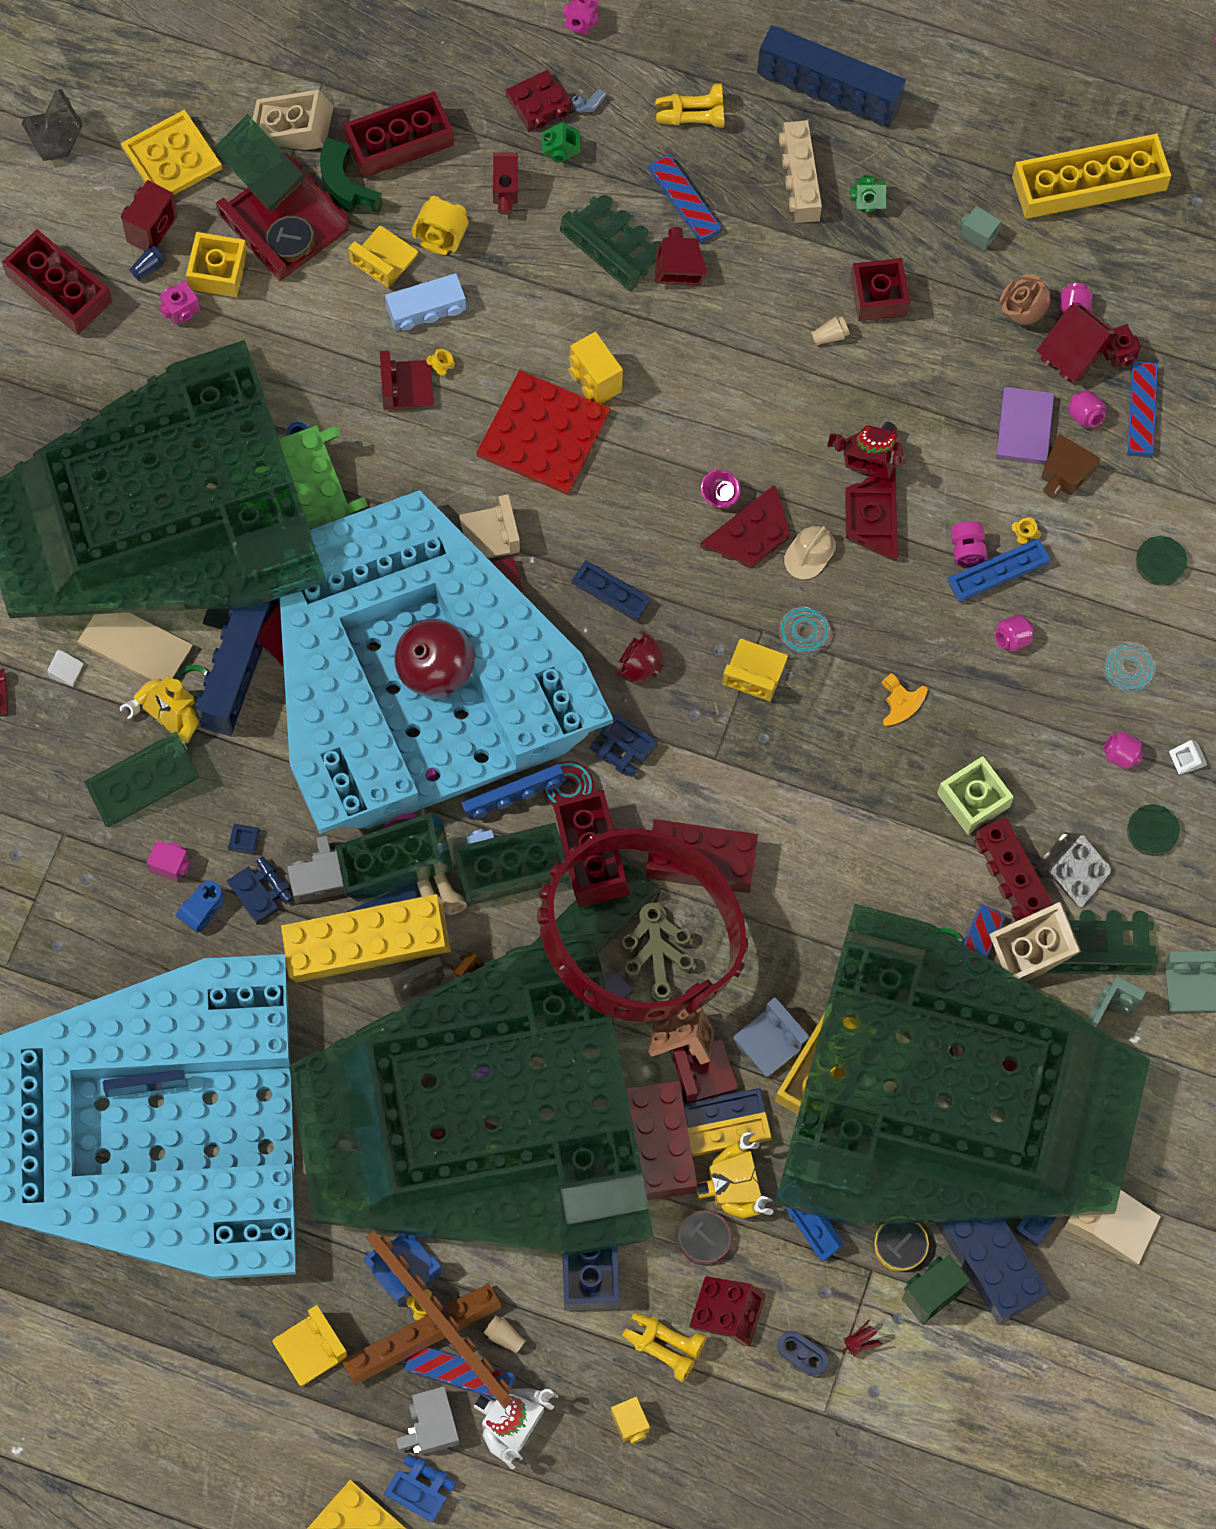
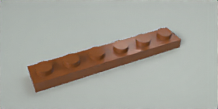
M488 1283L444 1306V1309L440 1312L446 1319L451 1316L459 1327L463 1329L501 1309L502 1306ZM427 1315L341 1361L353 1384L356 1385L446 1337Z

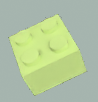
M983 756L940 783L937 793L967 834L975 831L1010 808L1014 798Z

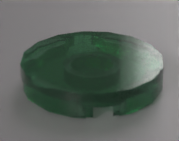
M1151 537L1144 541L1137 551V571L1144 580L1151 584H1173L1180 579L1186 569L1187 556L1185 550L1179 542L1171 537Z
M1150 804L1138 808L1132 814L1126 831L1128 840L1136 850L1145 855L1158 856L1167 853L1174 847L1179 838L1180 827L1177 818L1169 812V809L1164 806Z

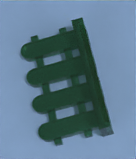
M602 195L599 198L593 196L589 200L590 205L581 212L575 210L573 213L568 211L562 216L559 231L631 292L637 287L639 277H645L648 273L646 269L656 262V251L661 241L649 244L646 241L648 236V229L640 225L632 229L628 226L630 214L627 211L620 210L616 214L610 210L613 203L610 196ZM603 215L608 219L599 227L593 224ZM618 232H624L626 235L616 243L611 239ZM638 246L643 249L635 258L629 255Z
M1083 910L1080 913L1079 920H1069L1072 929H1079L1080 944L1078 945L1081 952L1049 970V973L1155 975L1158 966V954H1155L1156 947L1150 946L1149 930L1154 929V922L1148 921V915L1144 911L1134 912L1131 921H1122L1120 912L1111 910L1106 914L1105 921H1096L1093 911ZM1065 911L1067 918L1069 920V914L1067 911ZM1096 929L1106 930L1107 945H1097ZM1123 930H1132L1133 945H1124Z

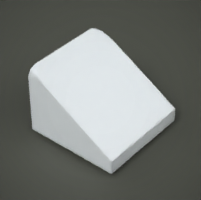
M57 650L47 672L49 678L73 687L84 663L61 650Z
M1190 740L1169 751L1179 775L1207 765L1200 746L1196 741Z

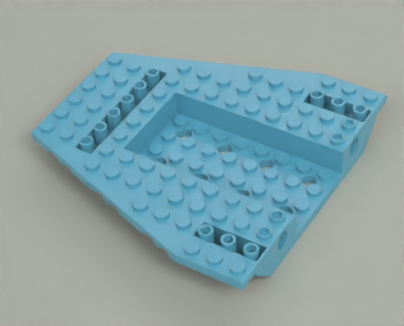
M420 490L277 542L290 769L319 835L343 825L348 828L370 829L389 822L399 815L413 813L566 754L589 735V732L613 723V717L582 653ZM425 619H442L456 625L465 632L471 646L474 648V666L468 681L464 686H460L454 692L448 694V697L441 699L425 698L411 691L402 683L395 669L394 655L400 637L410 626ZM376 642L381 645V648L377 651H370L367 649V645ZM390 685H397L401 689L397 694H390L386 691ZM459 710H464L469 715L461 720L457 719L454 714ZM411 728H416L420 731V734L412 738L407 736L406 732ZM483 753L489 759L485 763H478L474 757L477 754ZM429 769H433L440 775L439 780L433 782L427 780L426 772Z
M285 954L205 958L0 1035V1221L76 1243L88 1244L102 1250L114 1251L121 1255L158 1265L170 1266L184 1272L200 1274L211 1279L296 1274V1198L291 1049ZM181 1069L184 1070L187 1079V1087L107 1098L103 1090L104 1080ZM263 1089L270 1090L272 1092L271 1099L261 1102L257 1098L259 1091ZM209 1092L216 1093L218 1095L217 1102L212 1105L205 1104L203 1102L205 1094ZM155 1095H160L164 1098L163 1105L158 1108H153L149 1105L150 1099ZM101 1098H106L110 1101L108 1109L104 1111H99L95 1108L96 1102ZM266 1141L274 1145L273 1151L267 1155L259 1152L260 1144ZM217 1145L220 1148L217 1156L210 1158L204 1154L207 1146ZM155 1148H162L165 1150V1156L163 1159L155 1161L150 1158L151 1151ZM108 1151L111 1154L110 1160L104 1164L98 1163L96 1156L99 1152Z

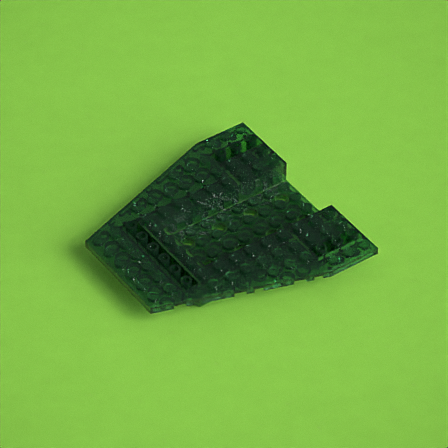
M245 340L172 363L165 368L166 372L158 377L156 375L152 376L147 380V384L138 390H130L99 410V415L91 420L90 418L85 419L81 422L79 428L69 434L65 432L34 452L31 459L26 462L20 461L14 465L12 471L0 477V589L9 618L253 607L327 582ZM254 429L253 431H251V432H249V433H244L245 431ZM205 445L204 447H202V448H200V449H195L196 447ZM155 461V463L151 465H145L146 463ZM260 466L268 467L267 470L262 473L255 472L256 469ZM106 477V478H105L104 480H102V481H96L97 479ZM211 482L219 483L217 487L213 489L206 488V486ZM162 498L169 499V501L164 505L157 504V502ZM112 514L120 515L115 521L107 520Z
M854 904L775 1204L854 1226L1114 1214L1118 1204L1150 1059L1125 1043H1119L1111 1038L1101 1028H1095L1086 1022V1019L1051 997H1045L1034 990L1033 986L1025 981L1021 982L1013 977L1012 973L977 951L976 953L963 946L961 941L953 936H947L935 925ZM852 1017L857 1020L858 1026L855 1029H848L843 1024L844 1019ZM905 1031L911 1036V1041L901 1043L897 1040L896 1034ZM954 1045L960 1046L964 1051V1055L954 1057L950 1054L949 1048ZM1007 1059L1013 1060L1017 1065V1069L1011 1072L1003 1068L1002 1062ZM834 1067H840L844 1070L845 1076L842 1079H835L831 1076L830 1070ZM892 1081L897 1084L898 1091L888 1093L884 1090L883 1084ZM942 1095L947 1096L951 1099L952 1104L947 1108H943L938 1105L936 1099ZM1000 1110L1004 1113L1005 1119L1002 1122H996L990 1117V1112Z
M594 934L561 939L577 966L591 980L606 990ZM543 943L513 948L507 951L506 955L486 962L485 966L471 973H465L431 991V994L424 998H418L410 1002V1005L397 1012L393 1011L355 1031V1034L347 1038L343 1037L335 1041L334 1045L320 1052L316 1051L290 1065L289 1070L314 1223L566 1255L583 1254L654 1240L643 1172L612 1017L593 1009L578 998L564 984L554 970L545 952ZM588 1047H594L598 1050V1055L592 1059L586 1058L583 1055L584 1050ZM534 1057H540L545 1063L541 1068L535 1069L529 1065L530 1060ZM487 1067L491 1073L487 1078L481 1079L475 1075L477 1069ZM426 1077H433L437 1080V1083L433 1088L427 1089L422 1086V1081ZM598 1098H604L609 1104L605 1109L598 1110L593 1106V1102ZM544 1108H550L554 1111V1116L551 1119L544 1120L540 1118L539 1112ZM490 1118H496L500 1121V1125L497 1129L489 1130L485 1127V1122ZM436 1128H442L446 1131L445 1137L440 1140H435L430 1135Z

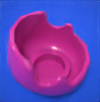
M712 470L704 476L700 485L702 497L715 508H730V506H733L738 501L741 494L740 481L729 471Z

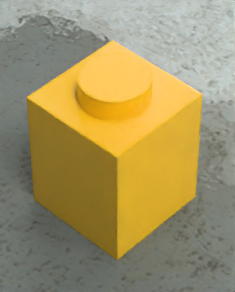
M637 1396L611 1407V1415L623 1443L630 1440L631 1444H634L646 1438L645 1434L649 1432L650 1427Z

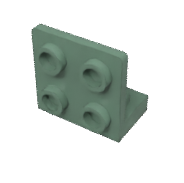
M1216 951L1169 952L1165 960L1169 1012L1216 1011Z
M1118 976L1113 984L1107 982L1085 1024L1089 1028L1086 1036L1091 1038L1109 1003L1113 1004L1117 1011L1133 1015L1146 991Z

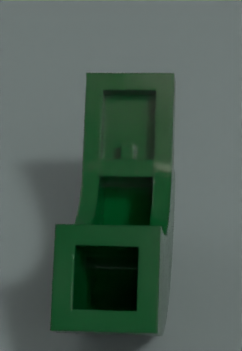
M326 138L320 155L321 177L325 191L329 193L337 206L353 214L355 207L359 206L364 211L379 213L382 207V193L354 184L345 175V170L351 159L350 145Z

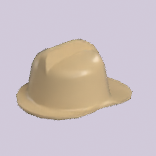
M811 526L803 529L789 546L784 556V564L787 571L793 577L800 580L816 577L836 550V541L833 535L824 526Z

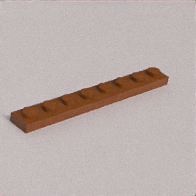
M375 1231L366 1236L370 1245L504 1409L512 1404L513 1401L508 1395L512 1392L502 1378L497 1382L491 1375L495 1370L485 1357L481 1361L474 1354L478 1349L468 1337L463 1340L457 1333L461 1328L451 1316L447 1319L440 1311L444 1307L434 1295L429 1298L425 1294L424 1290L427 1286L418 1275L412 1278L407 1271L411 1267L401 1254L396 1258L390 1251L394 1246L385 1235L379 1237Z

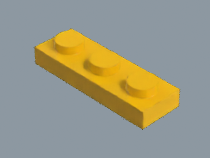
M765 1112L687 1128L692 1157L725 1150L730 1145L741 1140V1136L747 1132L755 1133L749 1139L750 1145L754 1142L761 1143L771 1140Z

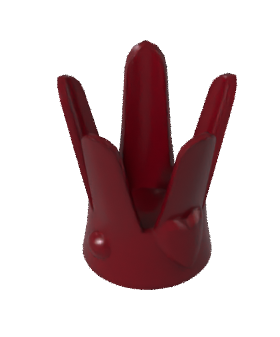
M870 1319L854 1334L843 1338L847 1347L841 1350L842 1353L849 1350L851 1355L855 1357L862 1351L883 1345L879 1340L866 1342L877 1333L876 1329L867 1326Z

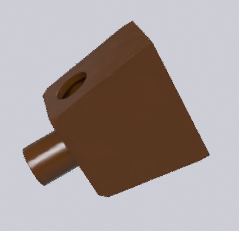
M1059 434L1042 472L1041 478L1048 482L1043 492L1051 498H1056L1060 491L1072 495L1097 470L1101 458Z

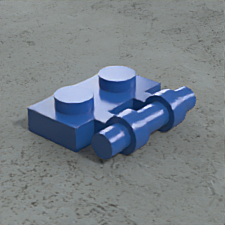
M408 1454L403 1464L412 1468L407 1475L398 1469L384 1496L433 1524L447 1500L438 1491L441 1487L452 1491L457 1482L449 1478L448 1473L445 1471H437L427 1465V1461L419 1457L417 1459ZM420 1474L433 1481L430 1488L416 1480Z

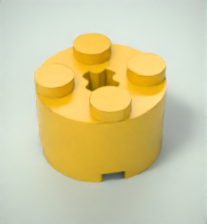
M431 196L423 204L412 227V236L414 239L418 237L422 241L420 245L430 252L440 255H446L448 251L454 253L468 227L466 209L461 205H453L443 201L437 196Z

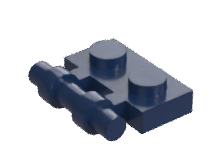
M615 712L612 716L613 723L604 726L600 731V736L606 739V742L602 745L594 740L589 749L597 754L596 757L602 761L607 760L616 767L615 770L621 774L626 773L632 778L638 769L630 764L631 761L635 759L643 764L657 746L658 741ZM614 746L625 752L622 758L611 751Z
M264 856L255 862L260 868V871L256 874L248 866L227 880V884L256 925L279 911L274 902L275 900L281 898L285 904L293 900V896L289 892V886L285 881L282 882L275 873L277 869L272 863H268ZM266 879L273 886V890L268 893L261 884Z

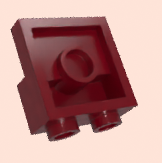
M549 70L505 89L506 97L528 132L534 129H541L547 123L555 119H562L571 112L570 99L560 83L557 84Z

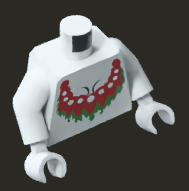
M531 1388L511 1389L512 1392L509 1394V1397L513 1403L506 1409L497 1400L494 1401L484 1395H480L474 1405L475 1409L486 1415L482 1422V1428L484 1429L483 1438L490 1452L504 1461L512 1470L515 1467L511 1461L514 1458L523 1459L519 1452L544 1413V1407L541 1405L549 1410L554 1409V1406L548 1403L551 1397L558 1398V1395L550 1389H544L543 1391Z

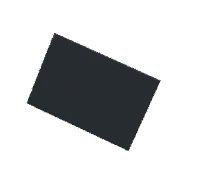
M213 592L202 624L222 629L229 622V609L232 602L236 601V598Z

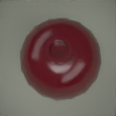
M644 630L639 632L642 637L639 640L634 637L621 655L619 662L623 664L620 670L618 668L614 670L616 675L632 683L644 682L651 676L656 678L663 668V665L660 663L662 659L661 646L654 637Z

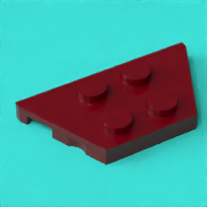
M894 467L889 480L871 476L862 483H855L845 488L846 539L893 561H897L896 467Z
M773 485L700 543V547L705 551L710 549L722 554L721 557L736 560L741 565L753 568L790 538V532L776 486Z

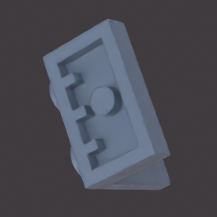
M776 997L767 1003L765 1012L734 1035V1041L766 1078L770 1077L800 1053L810 1038Z

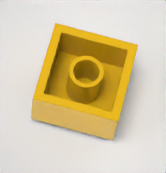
M196 232L186 272V280L190 289L237 298L247 258L245 240Z
M596 331L570 346V356L568 357L570 368H568V371L574 381L578 380L586 398L602 404L622 392L623 369Z

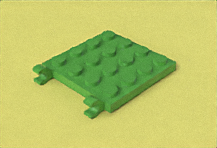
M316 425L221 460L257 556L277 550L278 541L350 516L368 507L365 497L347 504L324 443L337 439L340 436L337 426L319 432Z

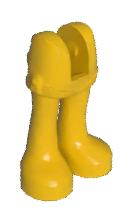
M722 83L714 84L707 95L679 96L678 94H672L655 100V107L660 110L656 114L657 123L666 125L704 123L712 124L717 128H724ZM688 108L711 109L708 111H683V109Z
M634 1313L631 1321L646 1330L641 1336L625 1328L622 1337L639 1352L644 1351L670 1366L674 1370V1377L683 1383L694 1366V1360L680 1356L654 1342L655 1337L697 1360L705 1345L707 1336L702 1333H696L692 1337H686L661 1324L655 1316L648 1317L640 1313Z

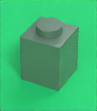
M976 206L971 213L967 212L960 222V225H962L960 236L986 250L998 234L1001 221Z

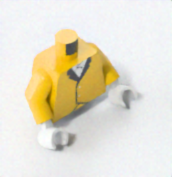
M167 676L163 680H150L134 695V700L121 705L120 711L129 707L131 710V714L127 717L129 719L140 712V704L143 705L142 708L178 739L177 742L167 745L166 753L168 754L176 750L174 759L184 756L187 752L185 742L188 743L199 724L195 709V698L182 687V683L179 680L173 679L171 676Z
M750 1132L744 1133L741 1136V1140L727 1147L713 1160L712 1166L709 1167V1181L697 1183L699 1199L714 1196L717 1209H722L725 1213L740 1219L756 1216L760 1213L766 1215L773 1213L772 1209H765V1204L773 1200L761 1196L751 1151L747 1152V1149H757L760 1145L759 1142H754L750 1145L749 1139L755 1135V1133Z

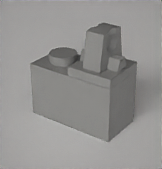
M327 836L316 838L319 852L313 853V861L300 860L294 862L292 866H287L295 904L347 893L339 852L336 849H329Z
M445 1387L412 1395L413 1403L409 1404L412 1420H418L419 1422L415 1423L414 1427L408 1429L409 1435L396 1438L398 1451L402 1452L413 1449L414 1454L421 1453L425 1455L460 1445Z

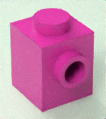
M157 840L147 861L149 872L179 882L181 875L185 876L187 874L190 861H188L189 858L183 846L174 842L167 844Z

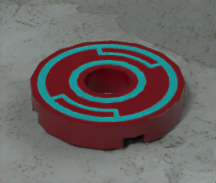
M563 761L555 765L560 764L566 779L564 782L570 781L576 786L575 790L568 793L563 791L561 786L553 790H542L545 800L553 806L555 802L594 793V780L592 774L585 766L578 762Z

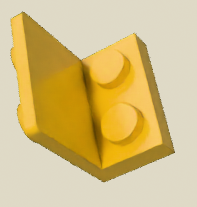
M378 226L362 246L354 241L348 248L350 263L388 289L418 256V251L383 226Z
M740 639L729 665L727 664L723 673L722 685L771 702L788 656L753 642Z
M317 1305L308 1310L309 1317L272 1340L300 1386H304L348 1357L345 1348Z

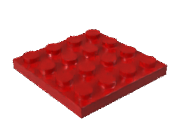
M519 370L476 452L477 457L569 495L610 414V408Z

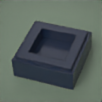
M234 823L228 846L229 851L255 855L260 828Z

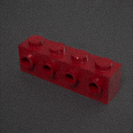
M1005 817L978 829L975 837L976 840H974L975 847L979 854H984L990 875L997 878L1000 884L998 888L1004 900L1008 899L1011 904V914L1014 920L1017 922L1052 906L1051 899L1007 818Z

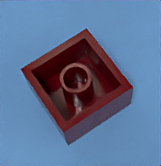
M149 180L146 181L143 187L140 186L137 189L133 202L130 206L127 205L121 214L125 237L128 243L143 251L147 247L149 249L153 246L158 247L178 217L173 192Z
M902 258L853 263L851 283L858 321L907 316L910 300Z

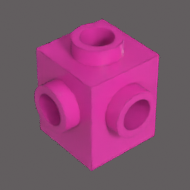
M572 0L571 3H567L563 12V17H566L564 27L576 33L588 34L591 27H596L600 13L597 11L600 0Z
M185 281L176 286L166 288L159 295L161 302L159 310L164 318H170L174 325L188 321L195 313L200 311L198 298Z

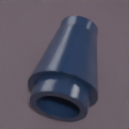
M155 246L150 249L147 247L129 271L139 281L141 278L161 269L166 259Z

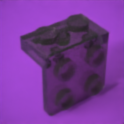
M62 89L55 90L45 114L24 117L21 123L43 161L69 157L82 128L81 118L76 114L69 98L66 97Z

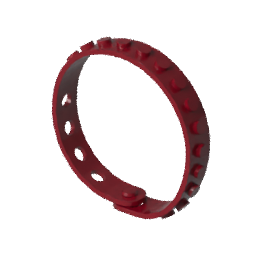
M621 828L603 834H594L580 846H573L565 854L567 858L562 864L557 862L550 871L549 875L553 877L550 884H543L539 898L543 900L541 907L537 911V923L540 924L541 939L548 959L564 984L578 998L605 1015L625 1021L647 1022L671 1017L684 1009L688 1014H692L723 991L733 976L739 978L745 963L742 962V959L748 949V938L746 937L744 915L741 912L734 892L721 872L703 853L676 837L658 831ZM634 849L646 851L675 862L701 883L713 899L723 918L730 943V961L725 976L715 984H712L709 979L701 984L696 983L685 992L686 994L672 1000L651 1003L630 1000L605 990L591 980L577 966L561 940L554 916V897L559 880L568 870L583 859L608 850Z

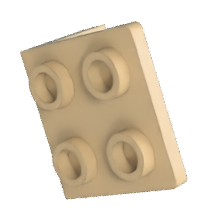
M509 494L498 496L499 506H495V508L461 514L459 516L463 534L488 559L520 552V540Z

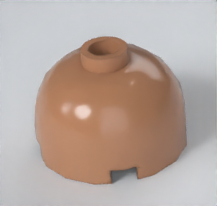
M1025 274L1020 276L1022 280L1016 283L1012 281L1007 285L1000 297V305L1002 306L1001 310L1010 320L1017 324L1030 325L1039 321L1048 312L1051 298L1048 288L1039 276Z

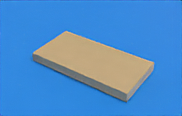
M103 600L77 641L78 645L148 681L155 679L163 680L167 676H171L174 679L194 649L192 644L106 600Z

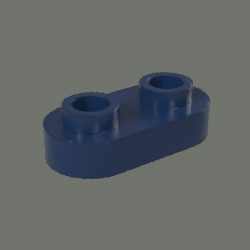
M788 1331L780 1336L777 1349L781 1357L808 1376L816 1377L825 1372L828 1366V1357L822 1349L795 1331ZM794 1343L796 1349L789 1351L786 1348V1344ZM816 1359L819 1365L811 1367L808 1361Z

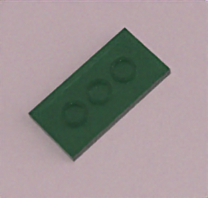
M248 114L213 147L216 153L270 212L306 179V176Z
M175 731L84 782L105 826L109 828L200 777L179 734Z

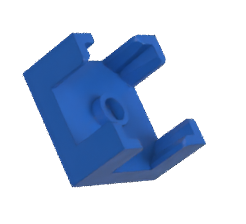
M408 1224L397 1231V1238L391 1242L394 1248L390 1251L396 1258L401 1254L411 1267L407 1271L412 1278L418 1275L423 1283L427 1285L442 1274L439 1263L424 1250ZM375 1250L364 1257L366 1267L398 1307L406 1302L408 1297L412 1296Z

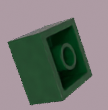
M950 1255L944 1259L940 1256L927 1266L928 1269L923 1276L917 1273L906 1283L907 1286L904 1288L905 1293L902 1300L922 1325L964 1293L971 1281Z

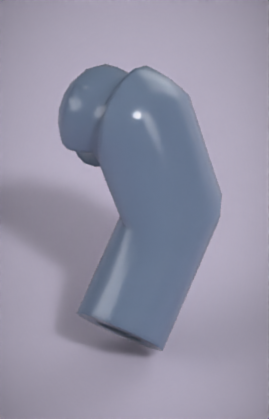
M597 89L589 99H583L582 96L578 95L574 96L571 100L572 108L578 113L594 112L607 95L603 90Z

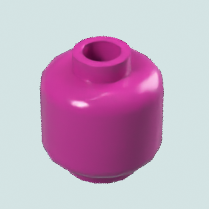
M1068 284L1066 288L1061 290L1060 312L1064 314L1071 303L1076 302L1081 303L1091 312L1092 291L1087 289L1085 284Z
M1091 391L1078 392L1070 399L1069 415L1084 428L1097 427L1106 416L1105 403Z
M1014 615L997 624L994 633L995 641L1000 648L1008 652H1015L1031 644L1034 628L1032 623L1023 616Z
M1124 731L1117 732L1116 734L1112 733L1103 747L1106 760L1124 770L1129 769L1133 765L1137 766L1144 755V752L1141 751V741Z

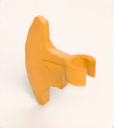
M890 673L882 681L883 686L892 693L886 699L891 710L890 714L883 719V725H895L913 715L924 701L928 688L922 685L916 691L909 692L900 685L896 676Z

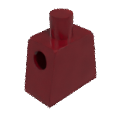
M493 152V203L498 204L499 214H512L513 204L518 203V153Z
M680 227L670 228L668 230V237H664L657 247L655 284L700 286L707 275V269L698 241L695 238H684L683 229Z

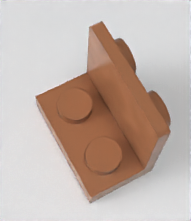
M702 1007L692 1014H688L686 1010H683L677 1015L657 1020L653 1023L648 1052L652 1057L688 1044L690 1053L693 1056L696 1055L700 1064L710 1062L715 1029Z

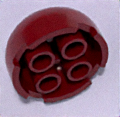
M425 619L410 626L400 637L394 655L395 669L402 683L411 691L429 699L448 697V694L454 692L460 686H464L472 673L475 659L474 648L471 646L465 632L456 625L442 619Z

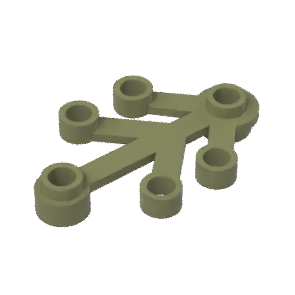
M649 903L643 906L640 911L639 918L641 922L631 934L625 935L622 939L623 950L633 952L636 950L640 938L649 930L650 940L634 960L626 962L625 973L629 977H637L640 974L641 967L652 955L656 984L652 987L651 996L654 1002L667 1001L672 999L673 989L666 982L663 954L675 962L683 972H688L693 968L694 960L692 956L688 954L682 955L661 939L660 929L673 937L675 943L681 947L689 944L690 933L686 929H678L666 920V912L661 905ZM656 912L658 916L655 919H651L648 917V914ZM684 934L687 936V940L679 941L677 936ZM633 940L635 944L632 947H628L625 945V941ZM687 959L690 961V965L684 967L680 962ZM630 965H635L638 968V970L636 972H630L628 970V967ZM663 987L667 990V993L660 995L657 990Z

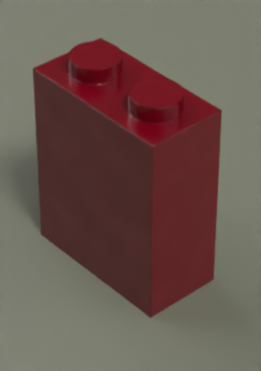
M1071 303L1036 351L1042 355L1040 359L1044 363L1058 368L1060 376L1069 382L1081 381L1117 333L1081 303Z

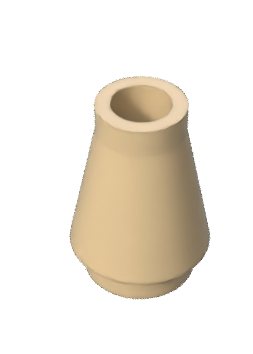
M835 316L818 329L812 331L811 335L817 346L823 343L844 340L845 336L850 335L843 316L839 318Z
M497 1315L483 1332L488 1337L487 1340L505 1347L514 1353H517L526 1341L504 1317L501 1319Z

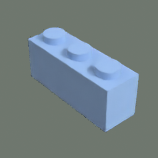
M456 273L385 295L386 308L395 332L399 330L407 331L422 323H433L439 318L448 315L456 316L466 310V298Z

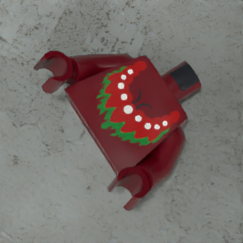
M885 422L881 428L867 425L860 432L848 438H844L836 433L829 434L827 447H835V450L838 452L844 451L846 468L889 480L894 467L904 465L906 462L904 446L900 443L899 435L896 433L897 427L891 422Z

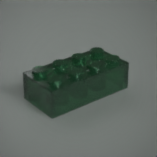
M432 813L335 845L344 893L357 902L453 870L444 822Z
M556 822L453 848L454 861L467 906L542 888L544 883L550 884L553 877L549 873L557 862L562 864L566 859ZM569 870L558 883L569 881Z

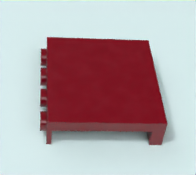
M286 152L282 154L283 162L232 200L228 202L223 197L216 202L217 213L240 239L245 240L246 246L279 281H282L349 231V217L344 209L341 207L337 208L333 204V199L326 191L322 192L318 188L314 177L310 174L306 175L299 161L294 157L291 159ZM285 217L304 219L311 226L313 232L312 241L308 248L294 256L276 254L266 241L267 232L276 221Z

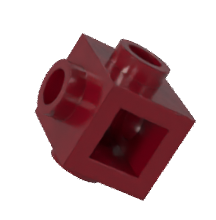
M1128 324L1113 329L1117 334L1103 351L1105 359L1107 361L1110 360L1113 368L1121 365L1126 367L1133 364L1141 349L1138 337L1136 335L1133 336Z

